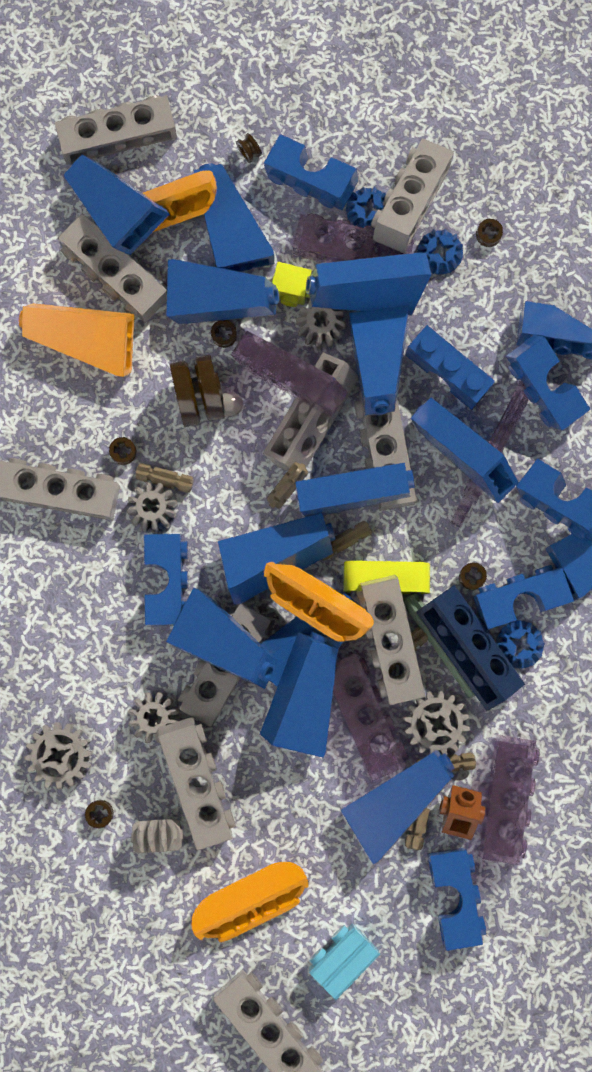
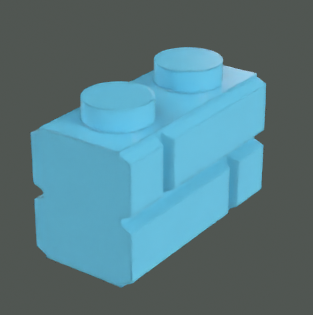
M353 923L348 928L345 925L341 926L331 937L334 943L326 951L320 948L309 960L312 964L309 967V973L335 1000L380 955L379 950Z

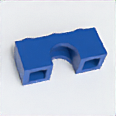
M280 134L264 161L268 178L277 185H283L284 183L292 187L301 196L308 197L309 195L318 199L327 208L332 209L336 207L343 210L359 182L357 168L331 157L327 165L320 171H307L304 169L308 160L306 146Z
M428 325L424 327L407 348L405 355L426 373L431 371L441 377L450 387V393L471 410L475 408L495 383V380Z
M533 335L506 355L510 362L508 368L511 374L517 380L521 379L526 387L524 389L526 397L533 404L536 403L542 411L539 413V416L547 427L563 431L591 410L576 385L563 383L555 390L549 389L547 374L560 360L545 337Z
M537 459L516 485L521 496L520 501L532 510L538 508L543 511L544 516L552 523L558 525L561 522L566 525L569 532L581 540L585 537L592 541V490L586 487L577 498L570 501L559 499L560 493L566 487L562 473Z
M181 534L144 535V565L146 567L162 568L167 571L169 577L168 585L164 591L159 594L145 595V625L147 627L174 626L186 601H183V589L189 588L188 571H183V559H188V541H182Z
M548 565L534 570L536 576L525 579L524 574H520L506 579L508 585L497 588L496 584L493 583L478 588L480 594L475 595L473 600L481 623L486 630L517 620L513 610V603L520 594H527L533 597L537 602L540 613L574 602L563 568L560 567L553 570L552 565Z
M463 847L427 853L434 887L451 886L456 888L459 893V903L455 910L447 914L438 915L443 947L446 951L483 945L482 936L487 933L483 916L478 917L476 904H481V897L478 885H473L471 873L475 872L473 855L467 854V850Z

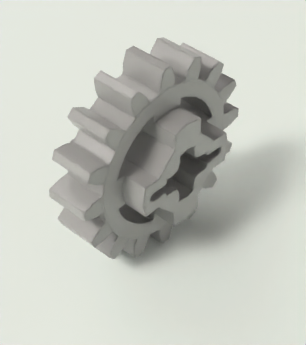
M430 691L426 692L425 701L422 698L415 699L418 704L417 707L410 705L407 707L412 713L411 717L403 718V721L410 723V727L404 730V733L413 735V738L409 741L410 745L419 743L418 752L423 753L428 748L429 755L437 750L440 751L441 755L444 753L447 755V748L449 747L454 752H457L456 742H466V739L461 735L462 731H470V727L463 725V721L470 718L469 715L460 713L464 704L454 705V695H450L447 700L444 699L443 691H439L436 698L433 697ZM433 703L441 704L437 711L429 713L423 709ZM451 711L456 719V728L451 726L449 716ZM425 716L437 719L440 716L442 718L440 723L444 725L448 732L436 729L433 732L431 730L433 725ZM417 719L423 723L425 732L422 737L417 730ZM446 736L450 738L443 744H432L437 737Z
M60 722L54 723L53 730L48 725L42 726L44 734L33 733L36 742L26 745L28 749L32 750V754L24 756V758L33 763L27 771H36L38 773L34 779L36 782L45 779L46 788H50L54 782H56L57 789H63L64 781L70 787L75 785L74 777L83 779L85 774L82 768H90L92 765L85 761L86 757L93 755V751L85 750V746L90 743V740H81L80 737L83 731L79 729L73 733V724L70 723L64 729H62ZM57 735L67 736L73 742L69 744L62 743ZM44 743L46 750L43 757L40 758V749ZM55 748L58 751L70 749V751L65 753V755L62 757L63 763H61L59 760L47 762V760L51 759L52 756L56 754ZM79 753L77 765L73 769L71 761L74 754ZM48 767L57 769L58 774L61 776L51 775L45 769Z

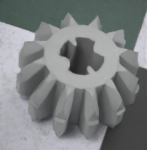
M310 300L308 302L309 309L301 307L300 314L302 317L296 318V325L300 326L298 336H306L305 344L307 345L316 340L317 349L321 348L323 340H325L328 347L333 346L332 338L340 340L342 337V333L339 330L345 329L346 323L341 320L344 313L342 310L335 311V309L312 307ZM316 319L319 322L320 319L326 320V327L321 324V328L315 326Z
M147 482L145 484L146 492L143 493L139 487L134 489L139 496L138 499L128 497L129 503L136 506L128 508L127 513L128 515H136L131 521L134 526L142 522L141 530L143 532H147L150 524H152L154 533H158V523L162 522L165 528L170 527L169 522L165 518L166 516L171 519L176 518L177 514L168 509L177 507L178 503L176 500H169L173 495L171 490L162 493L163 484L158 483L153 491L151 483ZM151 501L153 504L160 503V505H156L158 508L156 513L152 511L145 512V510H148L146 506L148 502Z
M149 692L145 693L146 704L136 698L134 703L140 710L129 709L128 714L137 716V720L128 723L129 727L139 725L140 728L135 732L134 736L138 738L146 732L145 743L152 741L153 733H155L156 741L160 743L158 728L178 722L177 720H171L170 715H177L179 709L176 708L169 711L167 709L174 700L168 698L161 704L163 699V693L161 692L157 693L155 702H153L152 695ZM152 709L158 710L157 715L162 717L160 723L155 722V727L150 725L151 720L146 719L147 713H153Z
M177 819L139 821L132 825L131 843H133V851L138 854L178 851L182 847L183 830L181 829V822Z

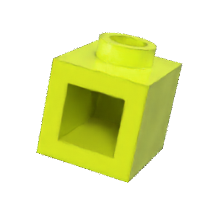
M277 262L272 283L276 285L279 291L280 302L283 305L297 307L298 304H305L306 297L310 298V294L306 293V280L308 276H311L312 270Z

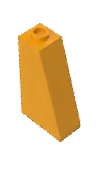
M35 303L23 306V310L19 315V326L22 328L23 337L116 376L124 377L131 373L134 314Z

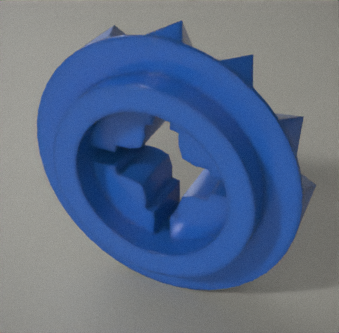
M375 186L373 188L362 187L360 190L352 192L346 204V215L352 226L360 231L374 232L375 228L371 224L377 211H371L367 219L365 218V209L361 206H366L370 199H373V208L382 211L385 207L383 202L386 193L377 190Z
M433 229L422 237L417 253H426L431 273L444 275L451 273L460 265L463 258V244L457 238V234H452L446 229L437 231ZM437 241L442 248L449 249L445 252L444 260L439 253H432L437 248Z
M520 620L508 623L500 630L496 639V644L513 668H528L533 666L542 657L545 643L541 631L532 623ZM526 633L525 644L532 651L522 649L514 656L516 645L509 638L519 640Z

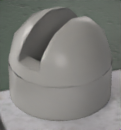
M222 393L224 416L228 417L239 414L243 407L242 398L236 393Z

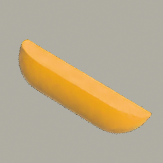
M200 171L143 192L144 195L169 212L168 217L153 232L195 218L209 210L214 202L217 191L216 180L212 171Z
M274 562L266 563L264 577H267V584L272 593L270 597L273 601L331 639L339 642L357 640L372 628L374 620L364 608L309 573L292 565H281Z
M278 862L210 894L200 902L193 913L191 926L194 935L200 940H203L204 937L218 938L219 942H224L291 910L300 903L299 897L304 889L308 888V879L305 872L297 864Z

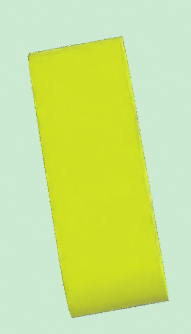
M344 561L343 592L362 591L360 584L362 582L396 575L402 594H410V592L430 594V563Z

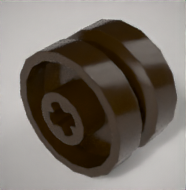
M211 355L195 358L194 366L197 377L192 378L186 361L169 363L184 428L200 423L201 418L198 405L202 404L206 418L210 422L225 419L221 403L223 394L218 373L214 372Z

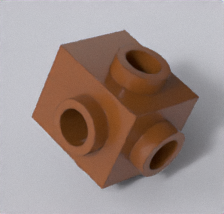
M452 785L448 797H442L439 807V814L443 815L442 833L472 840L478 824H482L485 816L486 807L481 806V792Z

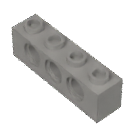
M167 95L150 96L144 101L136 103L124 102L115 108L107 110L95 109L86 115L78 117L66 116L61 121L54 122L66 165L73 164L82 154L93 159L177 138ZM147 118L150 120L147 124H138V121ZM115 125L122 126L118 131H110L111 127ZM86 132H94V135L90 138L82 137Z
M423 138L417 149L412 147L406 160V169L401 168L397 174L394 183L396 185L395 189H389L383 202L384 209L382 211L378 209L371 224L375 228L374 241L402 253L406 252L449 172L454 151Z
M83 213L58 237L63 247L60 251L72 263L75 260L80 262L84 266L81 269L82 272L93 282L98 279L104 285L102 290L113 301L117 298L125 304L123 307L124 311L134 314V320L139 317L146 323L167 301V290L128 254L113 248L102 231ZM88 248H98L96 254L92 256L84 255ZM111 266L119 268L118 272L114 275L105 274L106 270ZM132 285L140 287L139 292L134 295L126 293V290Z
M322 353L263 452L277 467L288 472V469L295 462L303 463L306 467L308 466L358 381V375L345 361L326 353Z
M360 391L359 401H354L357 419L362 418L364 429L359 430L362 447H368L369 458H365L366 469L405 463L406 471L411 470L398 400L396 401L395 412L381 415L386 419L387 424L383 427H377L371 422V417L376 414L365 415ZM380 443H386L391 447L392 453L387 456L380 455L376 450V446ZM409 489L411 497L378 504L379 511L415 505L417 501L415 489Z
M9 458V462L0 461V500L111 521L114 520L120 485L114 482V477L104 474H97L96 478L87 477L84 471L77 469H67V473L55 471V466L38 463V467L27 466V461L17 458ZM29 476L35 477L34 486L24 490L22 488L23 480ZM56 482H64L63 492L59 495H52V485ZM85 487H92L94 489V494L89 500L80 499V492Z
M392 575L360 583L362 591L356 592L359 605L366 609L374 620L372 628L366 635L367 639H374L376 650H371L370 652L374 669L380 667L383 679L377 680L381 698L387 697L389 705L426 697L398 577ZM381 603L391 606V612L385 618H379L374 614L376 606ZM387 633H394L398 636L397 643L392 647H385L381 644L383 636ZM393 663H402L405 669L401 675L392 676L388 673L389 667Z
M242 603L237 608L232 606L228 612L259 643H261L272 623V620ZM200 660L193 673L197 676L192 687L186 685L178 699L182 703L179 709L192 717L194 716L195 719L207 726L213 727L240 678L228 672H219L215 666ZM207 681L213 682L217 687L216 695L211 699H205L200 693L202 684Z
M193 716L158 728V738L196 850L198 851L231 840V828L236 827L231 809L225 810L222 800L226 799L222 782H215L212 773L217 770L212 753L206 754L203 743L207 742L203 725H196ZM191 748L197 752V755L192 759H184L180 753L184 749ZM202 777L207 782L202 787H194L190 784V781L193 778ZM204 806H212L216 809L211 815L200 813V809Z
M242 969L214 993L213 1001L271 1072H323V1068L320 1065L323 1059L313 1046L309 1049L306 1048L300 1040L303 1034L292 1021L289 1024L285 1022L280 1015L283 1012L282 1008L272 996L267 999L260 991L263 985L254 973L250 972L247 975ZM252 999L258 1003L259 1009L254 1013H247L243 1010L242 1003ZM272 1024L279 1029V1033L273 1038H268L263 1035L261 1030L264 1026ZM292 1049L299 1054V1058L295 1062L289 1063L282 1058V1054L286 1050Z

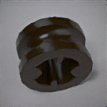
M247 133L244 135V140L238 139L236 141V145L247 162L251 163L254 156H262V151L253 136Z
M495 219L483 220L476 231L477 241L485 247L496 246L503 235V227ZM486 227H490L491 231L497 232V234H494L493 239H489L488 235L482 234V232H485Z
M219 320L211 327V338L215 345L227 348L235 343L237 331L231 321ZM224 327L226 331H232V334H228L229 339L223 340L222 337H216V333H220L219 328Z
M119 437L111 442L109 454L117 464H130L136 457V447L130 439ZM120 444H125L127 449H131L130 454L126 453L127 457L123 459L118 453H115L116 448L120 449L118 446Z
M475 562L465 565L459 573L460 583L469 590L480 588L487 579L485 568ZM471 568L477 569L476 574L480 572L481 579H477L474 585L468 583L470 579L467 581L465 579V574L469 573Z
M105 800L94 801L85 810L86 822L91 827L98 829L107 826L112 821L114 815L113 807ZM97 805L103 806L102 811L106 809L108 813L106 817L102 818V823L96 822L97 818L92 819L91 812L97 809Z

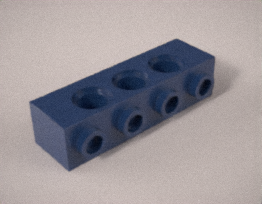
M455 585L416 611L486 711L503 703L525 685Z

